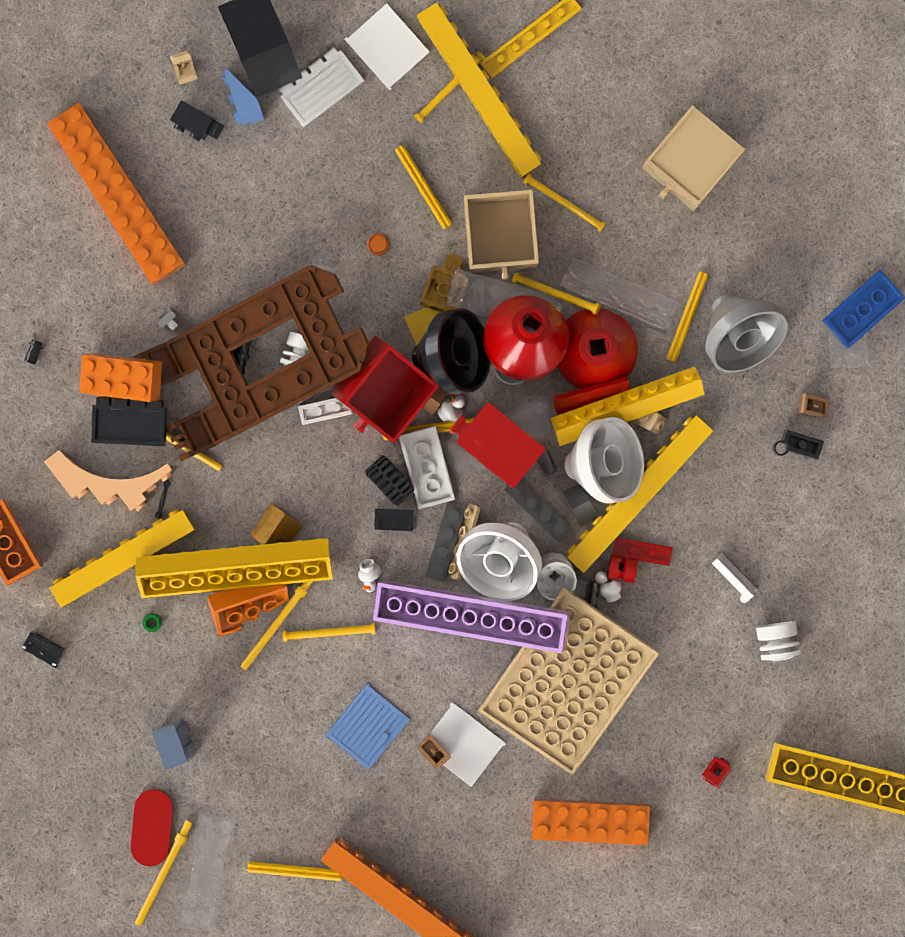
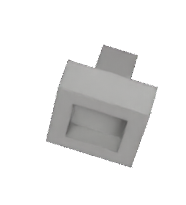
M170 307L155 320L161 328L167 325L173 331L178 327L173 320L176 314Z

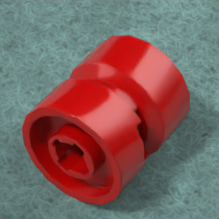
M611 554L607 579L619 580V578H622L623 582L634 583L638 559L627 557L624 560L622 556Z

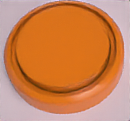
M373 234L368 239V249L374 255H383L389 249V240L383 234Z

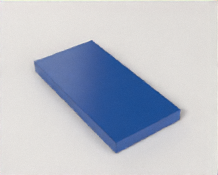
M880 269L822 321L840 342L849 349L900 304L905 297Z

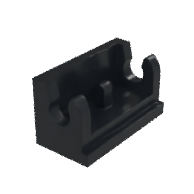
M375 509L374 528L375 530L413 531L414 510Z
M35 631L29 633L22 646L24 651L54 668L58 666L66 652V649Z

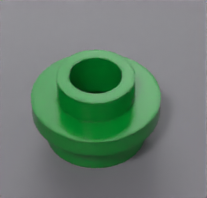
M155 613L147 614L143 619V627L148 632H156L162 626L161 617ZM150 619H154L156 621L155 626L149 625Z

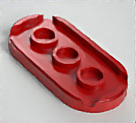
M150 789L143 792L137 798L134 805L131 853L139 864L149 867L163 862L170 849L173 803L169 796L159 789Z

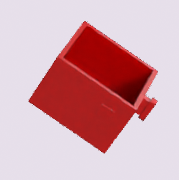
M374 336L369 342L370 347L363 370L337 383L329 393L360 417L352 425L359 432L363 433L365 427L370 425L394 444L439 388V385L392 346Z
M489 402L485 404L471 423H467L465 421L466 417L461 415L449 430L451 434L455 432L459 436L455 442L513 489L546 450V448Z

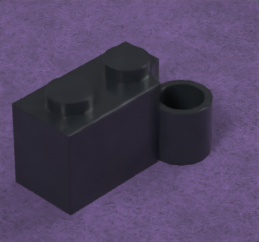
M182 100L170 118V121L175 124L174 128L182 133L184 131L191 133L189 136L198 142L201 139L205 141L207 135L217 140L225 127L213 117Z
M784 430L782 439L773 444L772 451L777 456H783L791 452L810 459L819 460L824 441L790 430ZM778 443L785 445V451L782 454L776 451Z

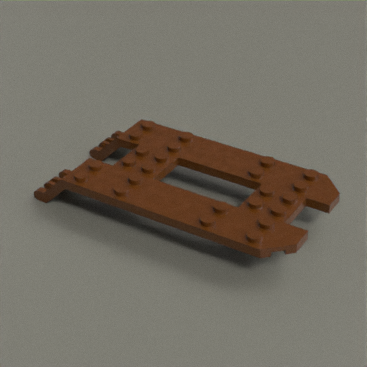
M308 265L169 341L132 357L162 361L161 386L178 380L198 369L214 401L213 404L167 425L168 433L178 427L182 434L171 438L172 443L185 438V441L174 446L175 450H179L187 444L191 450L179 455L181 462L227 441L363 370L370 347L363 328L359 327L344 334L328 301L344 292L335 273ZM294 319L310 353L248 385L232 351Z

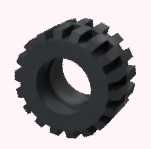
M381 455L365 470L369 479L396 506L415 491L414 486L384 455Z

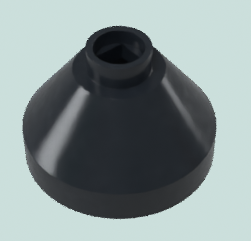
M463 308L438 313L430 322L418 345L412 350L413 364L448 393L463 394L478 390L487 379L491 363L484 348L483 336L485 329L482 323L472 312Z

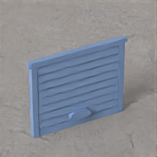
M367 683L325 735L327 739L329 737L368 770L410 720L372 689L369 683Z

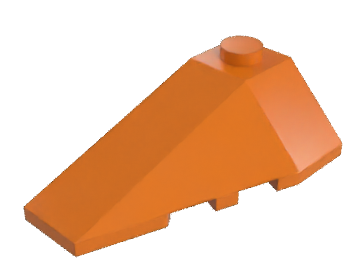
M283 584L223 590L208 595L207 599L219 637L239 631L243 628L241 624L249 619L254 622L258 619L257 615L264 610L266 612L274 610L287 602L289 597L287 586Z

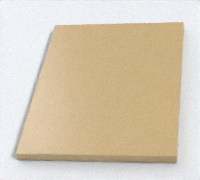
M563 587L549 608L571 612L566 650L563 653L521 647L478 711L565 771L574 775L656 660L660 651L566 587Z

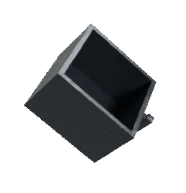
M232 0L218 6L256 97L303 78L270 0Z

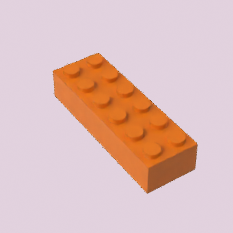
M533 799L532 840L648 845L649 804Z

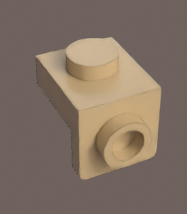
M189 51L171 55L179 85L198 79Z
M654 412L637 418L632 423L658 435L664 428L666 418Z

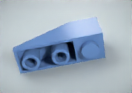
M224 69L226 75L222 77L225 86H229L231 93L228 94L231 105L235 104L237 109L234 112L236 122H241L242 127L263 121L264 117L258 99L228 69Z

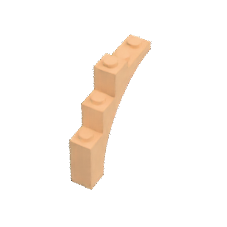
M58 450L44 461L72 498H82L88 493L86 489L89 488L101 505L106 503L110 505L117 499L116 495L118 494L131 511L136 509L137 512L147 505L145 502L148 498L144 493L147 492L149 494L157 488L155 484L160 480L165 482L172 476L171 472L174 470L170 464H166L145 476L118 480L103 478L82 469L69 459L62 450Z

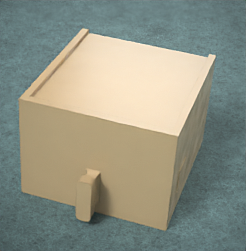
M692 105L648 157L642 169L665 187L658 195L662 200L668 195V192H671L694 211L745 151V148Z
M533 190L464 195L463 203L470 274L502 271L501 280H508L507 270L538 267Z

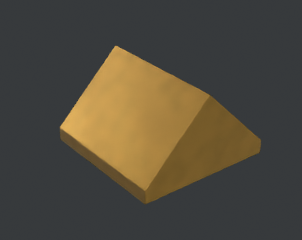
M271 503L249 535L261 544L291 542L303 524Z

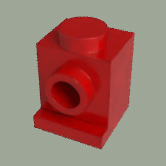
M714 757L702 773V778L719 790L724 780L732 771L729 766L730 763L722 757L720 759ZM718 769L722 771L719 776L715 775V771Z

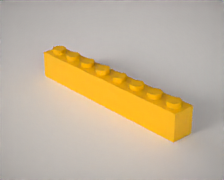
M694 366L550 418L559 446L578 440L583 429L594 420L616 417L629 422L704 395L703 385Z
M174 510L168 514L170 518L164 521L162 518L152 523L153 527L146 530L144 528L135 533L137 537L130 540L127 538L119 543L120 547L115 550L111 547L102 553L103 557L98 560L94 557L86 562V567L82 569L77 567L70 571L69 577L65 579L60 577L53 581L54 585L50 587V590L60 607H65L135 566V557L152 556L195 531L196 529L185 510Z

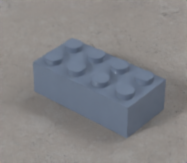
M183 719L161 726L152 733L165 770L187 763L195 756V751H197L194 741H190L188 733H190L188 723H184Z

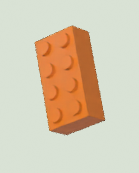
M98 353L83 354L81 360L80 393L147 402L160 400L162 361Z
M1 500L0 575L6 586H9L44 566L7 500Z

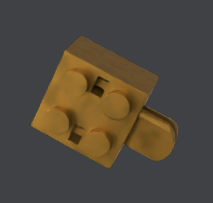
M456 254L447 256L443 268L432 265L420 305L440 312L460 307L469 277L460 275L463 266L460 256Z

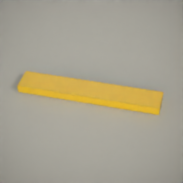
M561 0L480 62V65L492 79L582 10V7L576 0Z

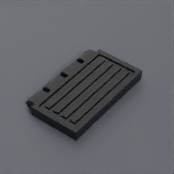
M96 398V404L92 405L91 443L166 446L167 408H164L163 400L149 403L147 401L131 400L129 406V399L113 398L111 405V398Z

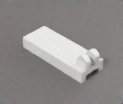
M336 398L298 406L302 425L353 414V411Z
M723 553L715 558L712 564L742 594L740 601L743 603L749 601L758 589Z

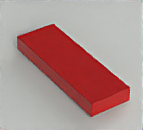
M616 537L613 555L669 566L673 547Z

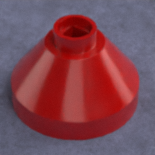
M515 296L500 303L490 314L484 330V348L490 362L504 375L517 380H537L552 373L562 362L569 345V330L561 312L550 302L535 296ZM523 326L531 327L536 332H529Z
M600 308L597 315L588 309H583L574 313L566 320L569 330V345L562 362L557 368L570 384L582 389L630 375L636 364L638 344L632 327L621 315L605 308ZM604 339L606 353L592 356L589 341Z

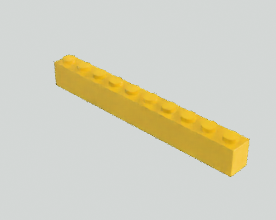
M436 2L419 13L417 19L520 178H523L540 167L542 159L536 150L533 152L529 146L531 141L526 134L522 135L520 132L521 126L516 118L512 119L509 115L511 111L505 102L502 103L498 98L500 94L496 87H491L488 80L490 79L485 70L481 71L478 67L479 61L474 54L470 55L467 48L469 46L463 37L460 39L457 35L458 29L454 22H449L446 18L448 14L442 5L439 7Z
M689 416L682 424L684 426L682 431H676L669 438L672 442L668 446L663 445L657 451L659 456L655 460L650 459L644 466L646 470L643 473L641 485L635 495L626 501L610 503L605 509L607 513L603 517L599 515L592 523L594 527L590 531L586 529L579 537L581 539L577 546L573 544L566 551L568 553L566 558L581 572L584 573L713 432L698 416L693 418Z

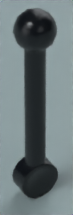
M169 480L163 482L162 497L158 511L155 513L157 519L162 517L161 511L168 487L171 485Z

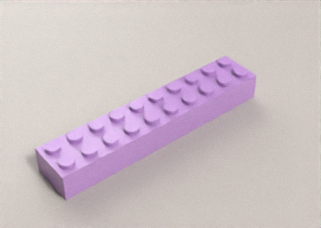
M382 580L378 582L373 620L563 653L566 650L571 612Z

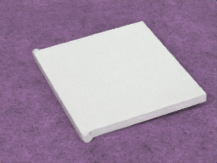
M385 4L350 37L345 38V41L389 90L392 89L391 86L430 53L388 4Z
M451 702V707L430 734L451 756L443 766L472 787L501 747H505L506 743Z

